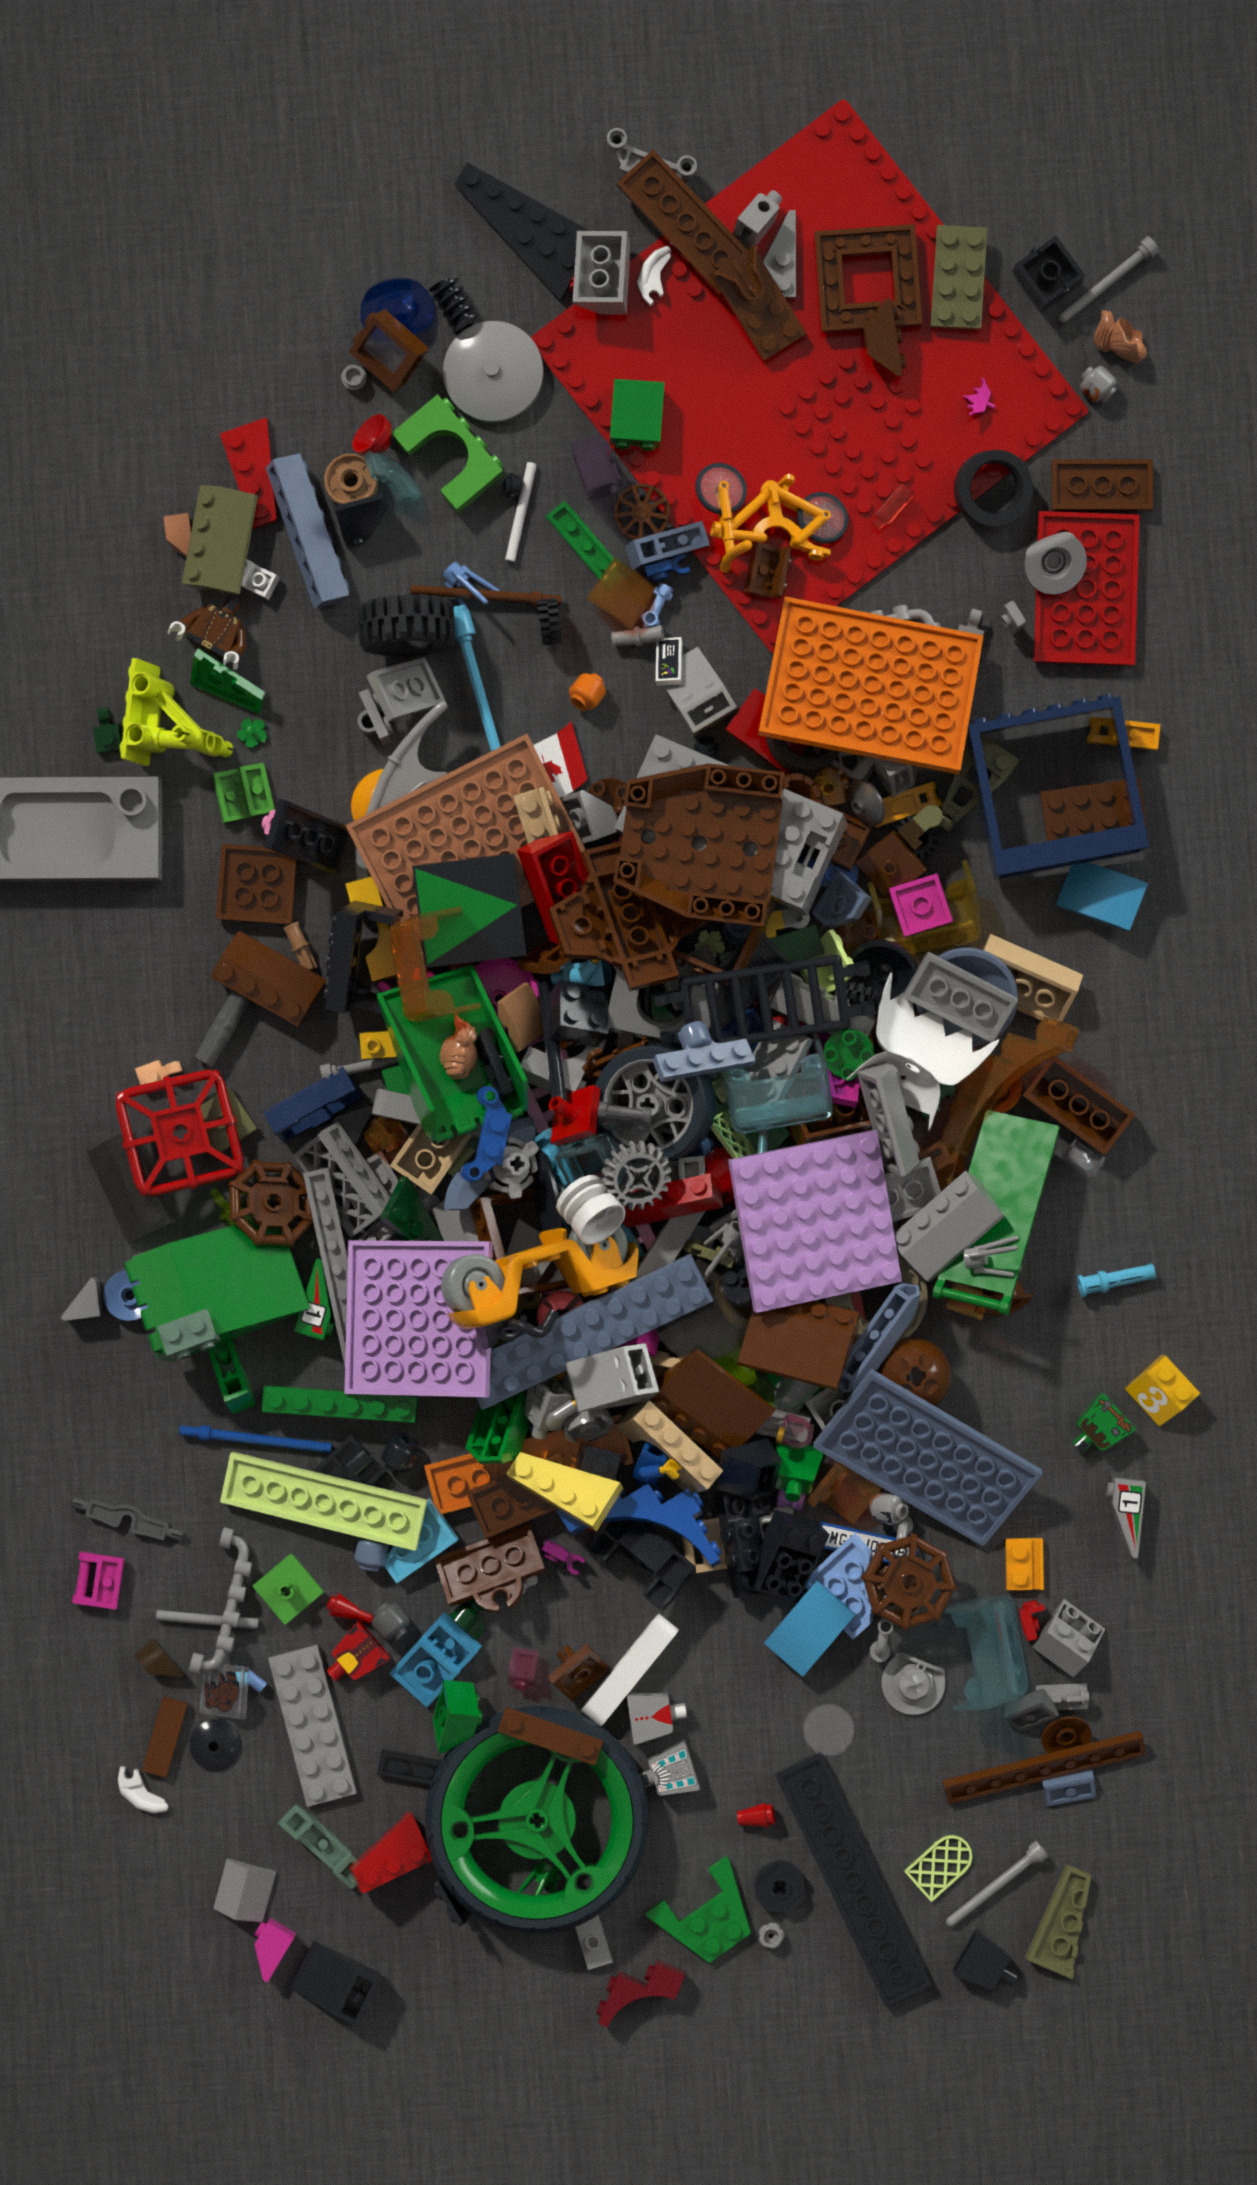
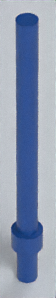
M180 1425L179 1435L198 1437L202 1441L215 1439L331 1453L332 1443L217 1430L205 1425L200 1427Z

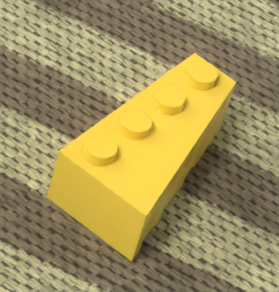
M521 1452L506 1473L515 1483L596 1532L623 1490L620 1482Z

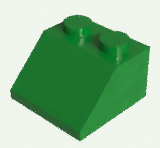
M443 1681L432 1718L438 1753H445L473 1737L476 1727L481 1725L482 1711L478 1710L479 1695L475 1694L473 1683Z

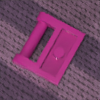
M80 1551L78 1560L81 1561L76 1594H73L72 1603L117 1609L125 1558ZM96 1562L92 1597L86 1596L90 1563Z

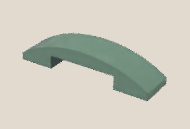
M295 1804L280 1819L278 1824L293 1838L299 1839L333 1870V1874L352 1890L356 1884L349 1867L358 1857L321 1822Z

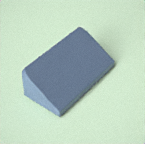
M1092 1769L1042 1781L1046 1806L1097 1797Z

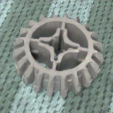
M640 1140L636 1147L633 1141H629V1148H625L623 1144H620L619 1148L621 1151L618 1154L616 1151L611 1150V1154L614 1157L613 1160L605 1159V1163L609 1167L602 1168V1173L606 1175V1177L602 1178V1183L608 1187L606 1193L614 1195L623 1206L628 1204L629 1209L633 1210L637 1204L643 1210L644 1203L646 1202L650 1206L654 1205L653 1198L656 1197L658 1200H662L660 1191L668 1192V1188L664 1183L671 1182L670 1176L667 1175L671 1172V1168L666 1165L669 1160L666 1156H662L663 1152L661 1149L655 1150V1146L652 1143L645 1146L644 1141ZM635 1158H645L636 1163L629 1162ZM655 1165V1176L652 1183H650L648 1176L652 1172L651 1168ZM623 1167L625 1175L621 1179L622 1182L618 1185V1174ZM630 1169L634 1173L638 1172L643 1181H641L639 1178L633 1177V1174L631 1173ZM636 1188L644 1189L640 1192L630 1193Z

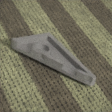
M789 210L763 261L786 300L796 299V210Z

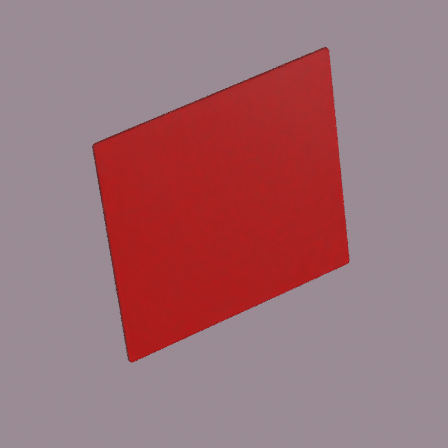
M844 99L840 100L705 203L711 212L733 234L737 218L759 193H763L765 196L771 190L779 193L783 200L779 204L780 209L776 221L757 245L759 248L757 252L763 261L789 210H796V299L787 300L805 330L806 334L762 361L722 294L719 296L664 236L630 261L626 314H599L573 304L531 336L540 352L542 360L639 484L655 486L666 496L670 506L669 523L675 529L703 521L710 545L692 551V553L769 652L773 654L785 597L837 607L960 512L954 496V482L958 470L968 458L983 451L1004 450L1016 455L1025 462L1088 413V408L985 276L981 330L931 328L937 225L944 224L855 110ZM915 224L922 326L900 328L902 343L898 344L899 354L904 353L906 368L902 369L903 375L897 376L866 353L863 330L821 333L814 231ZM668 246L671 249V258L660 272L664 295L660 298L657 293H651L649 297L654 301V304L649 307L642 299L637 281L646 259L655 250ZM891 253L842 257L845 304L881 302L884 298H890L891 301H894ZM984 378L991 392L988 402L994 404L995 407L991 409L986 406L983 413L969 416V412L973 410L967 406L973 404L964 399L963 396L977 394L974 388H981V379ZM614 379L665 382L660 448H655L653 451H644L640 447L630 446L629 449L615 448V445H610ZM713 463H725L737 469L743 476L747 486V496L741 508L732 513V518L761 493V486L766 481L773 480L778 483L786 474H792L795 476V480L788 488V492L802 499L812 493L825 492L834 495L843 503L848 514L847 530L839 540L828 544L818 543L810 538L807 539L815 546L831 550L827 558L823 557V560L817 561L808 557L809 552L791 548V535L781 527L766 529L764 533L767 535V540L760 543L778 548H791V564L787 569L785 579L787 582L786 590L781 598L767 599L746 593L744 590L752 548L738 555L732 561L730 570L727 573L721 572L720 565L723 556L726 554L725 544L722 538L710 535L714 521L719 522V516L707 510L701 504L695 490L697 476L706 466ZM996 463L982 466L974 474L971 481L970 490L973 501L1011 472L1004 466ZM720 468L707 471L701 480V491L705 500L717 508L713 490L721 481H727L729 484L728 492L731 508L736 506L741 498V485L735 475ZM654 491L650 497L654 503L662 499ZM814 498L808 501L831 513V517L813 534L821 538L836 536L843 525L842 513L838 506L826 498ZM767 502L736 530L752 531L762 519L770 517ZM665 504L657 506L661 513L666 515ZM780 504L782 516L791 520L800 528L797 518L798 513ZM803 516L804 523L807 526L812 520ZM734 540L735 545L743 542L741 540Z

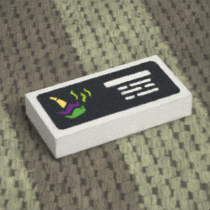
M682 637L664 638V641H656L657 686L682 685Z

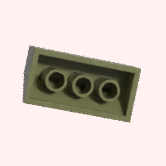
M200 485L182 584L198 591L240 595L258 500L257 495L221 486Z

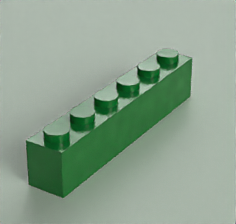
M266 1385L263 1390L262 1412L414 1423L417 1421L418 1396L344 1394V1390Z

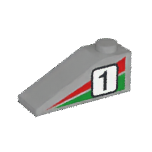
M1112 1477V1483H1107L1106 1497L1110 1498V1505L1129 1556L1138 1558L1146 1482L1143 1480Z

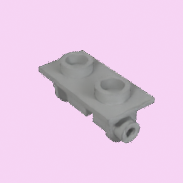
M1087 1683L1036 1685V1691L1044 1689L1047 1692L1056 1710L1088 1709L1089 1692H1087Z

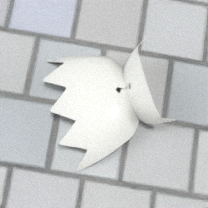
M890 973L879 1006L876 1030L879 1045L884 1052L868 1059L847 1079L857 1074L858 1071L884 1062L895 1066L900 1075L906 1076V1079H902L899 1085L907 1099V1106L930 1115V1130L940 1100L939 1084L955 1085L959 1083L991 1054L997 1046L999 1039L980 1050L972 1052V1032L962 1029L954 1034L945 1036L943 1017L931 1011L915 1017L913 1002L904 998L903 993L890 1000L892 973Z

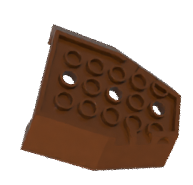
M707 763L627 780L624 806L626 807L620 857L617 856L613 882L687 918L764 927L770 905L784 802L785 772ZM649 830L655 832L656 839L652 844H644L642 842L644 832ZM704 837L706 839L707 845L703 850L698 851L693 848L692 844L695 838ZM748 843H755L758 846L756 855L752 857L746 856L743 852L745 845Z

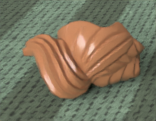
M1101 311L1102 319L1095 331L1093 340L1095 346L1100 351H1113L1115 355L1132 363H1138L1145 358L1147 350L1142 343L1143 333L1135 330L1126 318H1119L1114 323L1111 311Z
M454 1016L456 1032L443 1042L440 1050V1062L444 1066L448 1077L464 1079L469 1076V1072L474 1069L477 1063L478 1050L474 1044L477 1033L475 1027L471 1026L469 1022L464 1021L459 1016Z

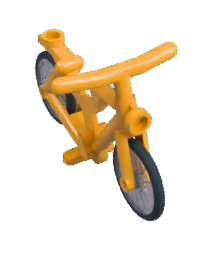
M713 463L700 471L695 483L696 494L701 504L707 510L719 516V522L714 521L710 535L722 538L725 544L726 554L723 556L720 565L722 573H727L730 570L732 561L738 555L752 548V542H765L767 535L764 531L771 527L785 529L791 535V548L809 552L808 557L810 559L820 561L823 560V557L827 558L831 550L815 546L807 539L810 538L822 544L839 540L848 527V514L845 506L837 497L825 492L812 493L804 499L788 492V488L794 483L795 476L786 474L778 483L773 480L766 481L761 486V493L732 518V513L741 508L747 496L746 482L737 469L725 463ZM767 502L770 517L762 519L752 531L736 530ZM780 504L798 513L797 518L800 528L794 522L782 516ZM734 540H741L743 542L735 545Z

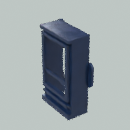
M343 1066L337 1069L339 1071L338 1074L333 1075L332 1073L329 1075V1079L324 1077L270 1107L269 1112L266 1109L263 1111L274 1134L283 1143L310 1128L312 1130L320 1128L327 1124L329 1120H334L337 1117V1113L363 1099L352 1077Z

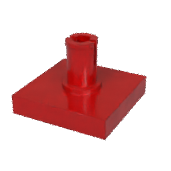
M591 1085L567 1093V1101L560 1096L553 1097L550 1100L549 1109L554 1111L550 1143L558 1147L596 1134L601 1090L599 1087Z

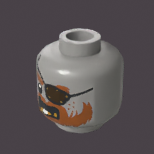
M1090 366L1080 376L1083 380L1080 384V390L1093 403L1101 401L1104 404L1117 391L1115 387L1117 384L1116 378L1104 366H1098L1095 369Z

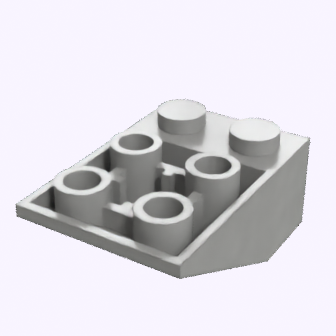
M699 647L682 656V685L663 686L693 737L737 711L736 704Z
M646 1343L624 1346L565 1363L578 1412L649 1401L659 1392Z

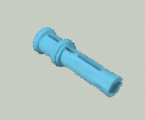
M1152 1263L1110 1273L1101 1270L1097 1274L1083 1277L1082 1275H1077V1285L1080 1296L1084 1298L1087 1294L1095 1292L1107 1293L1113 1287L1156 1279V1273Z

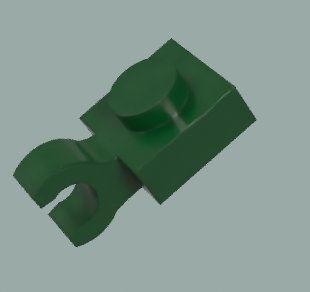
M97 708L100 726L93 727L96 752L103 753L120 750L122 740L119 724L111 725L109 708Z

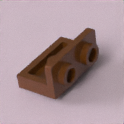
M760 542L753 543L744 592L767 599L781 598L787 586L785 579L787 569L791 564V548H778Z

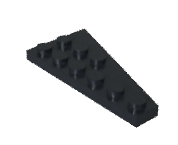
M466 162L454 183L455 187L484 216L492 228L494 227L503 240L536 273L544 285L561 302L570 287L569 281L575 272L577 231L590 230Z

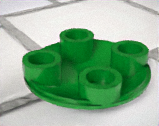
M855 1029L840 1030L831 1035L823 1051L824 1062L827 1068L834 1075L847 1081L858 1078L857 1073L847 1079L863 1063L875 1056L871 1040L864 1033Z

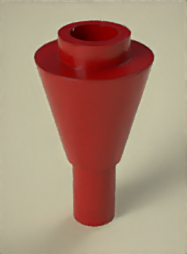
M339 1592L336 1596L331 1595L326 1606V1610H329L328 1616L358 1619L368 1624L373 1619L372 1614L359 1609L358 1606Z

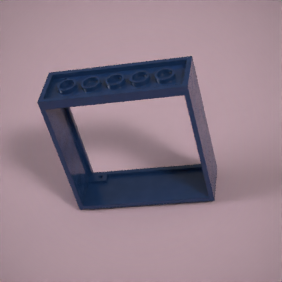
M1113 694L1098 696V700L1088 702V699H1079L1066 707L1059 703L1049 705L1045 711L1038 712L1037 708L1022 711V714L1019 716L1005 713L998 715L997 719L987 721V718L972 720V724L968 726L966 739L994 880L1141 853L1149 847L1120 696L1113 698ZM1110 710L1133 825L1002 850L980 734Z

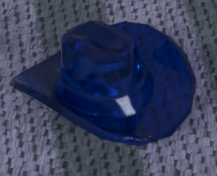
M410 278L388 279L373 285L366 291L360 305V321L364 328L366 326L364 324L366 318L372 312L378 313L383 309H386L414 335L421 334L429 329L434 319V303L429 291L419 281ZM378 327L371 336L377 341H393Z

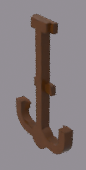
M644 1036L641 1042L620 1051L615 1049L612 1051V1054L593 1062L595 1057L603 1054L601 1047L597 1048L586 1056V1063L582 1066V1070L589 1080H597L601 1070L599 1069L593 1073L596 1068L609 1063L624 1051L636 1047L649 1046L648 1037Z

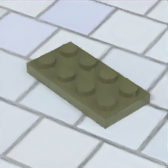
M937 225L931 328L981 330L987 227Z

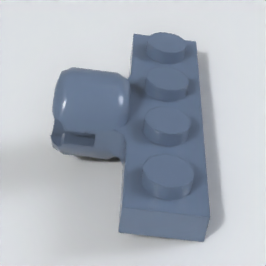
M701 1021L686 1024L678 1032V1038L683 1050L657 1054L652 1059L661 1082L752 1066L755 1062L747 1039L715 1043L706 1024Z

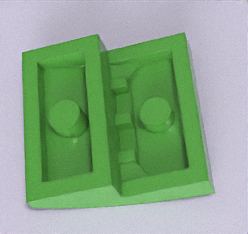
M264 763L242 766L238 769L212 774L223 824L266 815L271 810H275Z

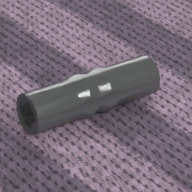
M231 991L194 1057L212 1067L214 1066L225 1045L230 1040L232 1033L235 1031L250 1000Z

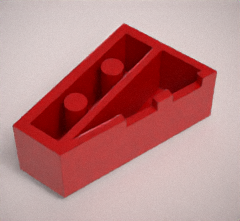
M407 1811L392 1828L388 1829L374 1845L349 1867L358 1891L362 1894L432 1861L413 1814Z

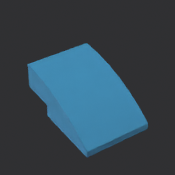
M1089 862L1072 865L1057 899L1056 906L1101 924L1105 923L1128 932L1148 883Z
M816 1581L764 1644L803 1677L856 1613L819 1581Z
M444 1612L389 1674L427 1708L440 1694L443 1681H452L474 1657L482 1645Z

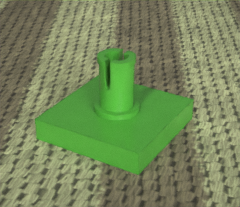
M293 1553L289 1554L252 1586L284 1625L324 1592L323 1588Z

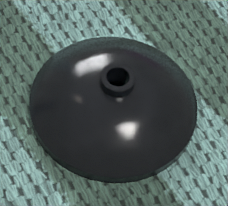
M873 940L861 944L849 956L853 963L868 960L870 975L852 976L847 982L851 984V981L856 982V985L862 983L865 988L871 987V991L875 990L878 993L877 995H880L881 1000L888 976L892 973L891 1000L905 992L918 969V965L914 957L899 944L887 940ZM881 966L888 967L889 971L882 970Z

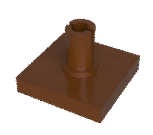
M588 1644L584 1645L576 1653H574L569 1645L562 1647L568 1657L559 1650L557 1657L563 1664L547 1676L552 1684L571 1701H574L611 1670L608 1663Z

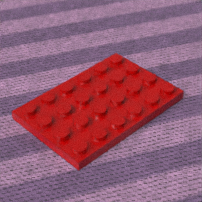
M1038 512L1037 541L1054 534L1070 532L1083 545L1087 564L1081 580L1064 593L1046 594L1035 588L1033 663L1135 665L1140 515Z

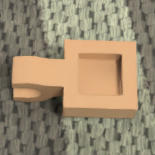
M157 1060L135 1068L141 1085L163 1080L165 1076L183 1071L180 1061H174L162 1066L161 1061Z

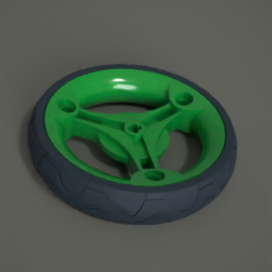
M529 1706L515 1708V1710L603 1740L596 1764L592 1765L585 1762L601 1781L609 1800L611 1813L608 1842L597 1864L585 1865L570 1842L575 1829L576 1818L573 1804L564 1792V1787L572 1763L581 1762V1760L550 1750L552 1755L541 1777L538 1780L522 1783L512 1789L503 1800L500 1810L470 1817L469 1813L464 1809L468 1792L474 1780L487 1764L511 1749L535 1745L497 1731L504 1712L483 1720L481 1725L476 1727L473 1737L450 1749L440 1762L427 1796L425 1833L428 1850L439 1877L462 1906L478 1918L499 1928L518 1933L546 1934L568 1930L595 1918L612 1905L625 1891L638 1870L646 1848L649 1810L645 1787L635 1763L619 1741L607 1730L594 1721L569 1710L546 1706ZM556 1758L567 1762L557 1786L547 1782ZM534 1813H539L540 1817H544V1822H540L541 1826H535L534 1822H530V1817L534 1818ZM499 1820L500 1830L474 1834L473 1822ZM458 1823H463L468 1828L467 1834L463 1837H458L453 1832V1827ZM485 1838L504 1839L509 1848L523 1857L530 1859L549 1858L567 1878L564 1890L544 1895H529L518 1893L499 1885L489 1878L473 1859L469 1851L472 1841ZM564 1847L580 1866L572 1874L568 1872L556 1856ZM581 1875H587L591 1879V1884L586 1889L579 1888L576 1884L578 1877Z

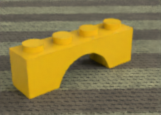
M372 877L345 884L350 903L356 900L387 907L386 905L384 906L381 894ZM376 922L379 929L377 945L365 957L373 983L403 975L401 969L406 968L402 953L397 954L395 945L399 944L396 930H390L388 924Z

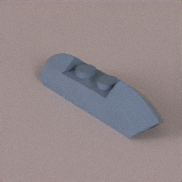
M525 1117L511 1121L507 1138L514 1137L525 1144L530 1142L535 1137L533 1118ZM506 1144L505 1147H507V1146H514V1145H513V1144ZM474 1167L470 1169V1175L472 1177L476 1175V1169ZM492 1168L489 1170L492 1179L483 1180L480 1178L477 1182H466L462 1179L459 1170L448 1187L444 1210L461 1211L467 1209L489 1186V1183L495 1179Z
M902 1283L895 1286L854 1344L839 1383L843 1393L854 1391L870 1369L876 1371L903 1334L918 1307L920 1299L918 1285Z

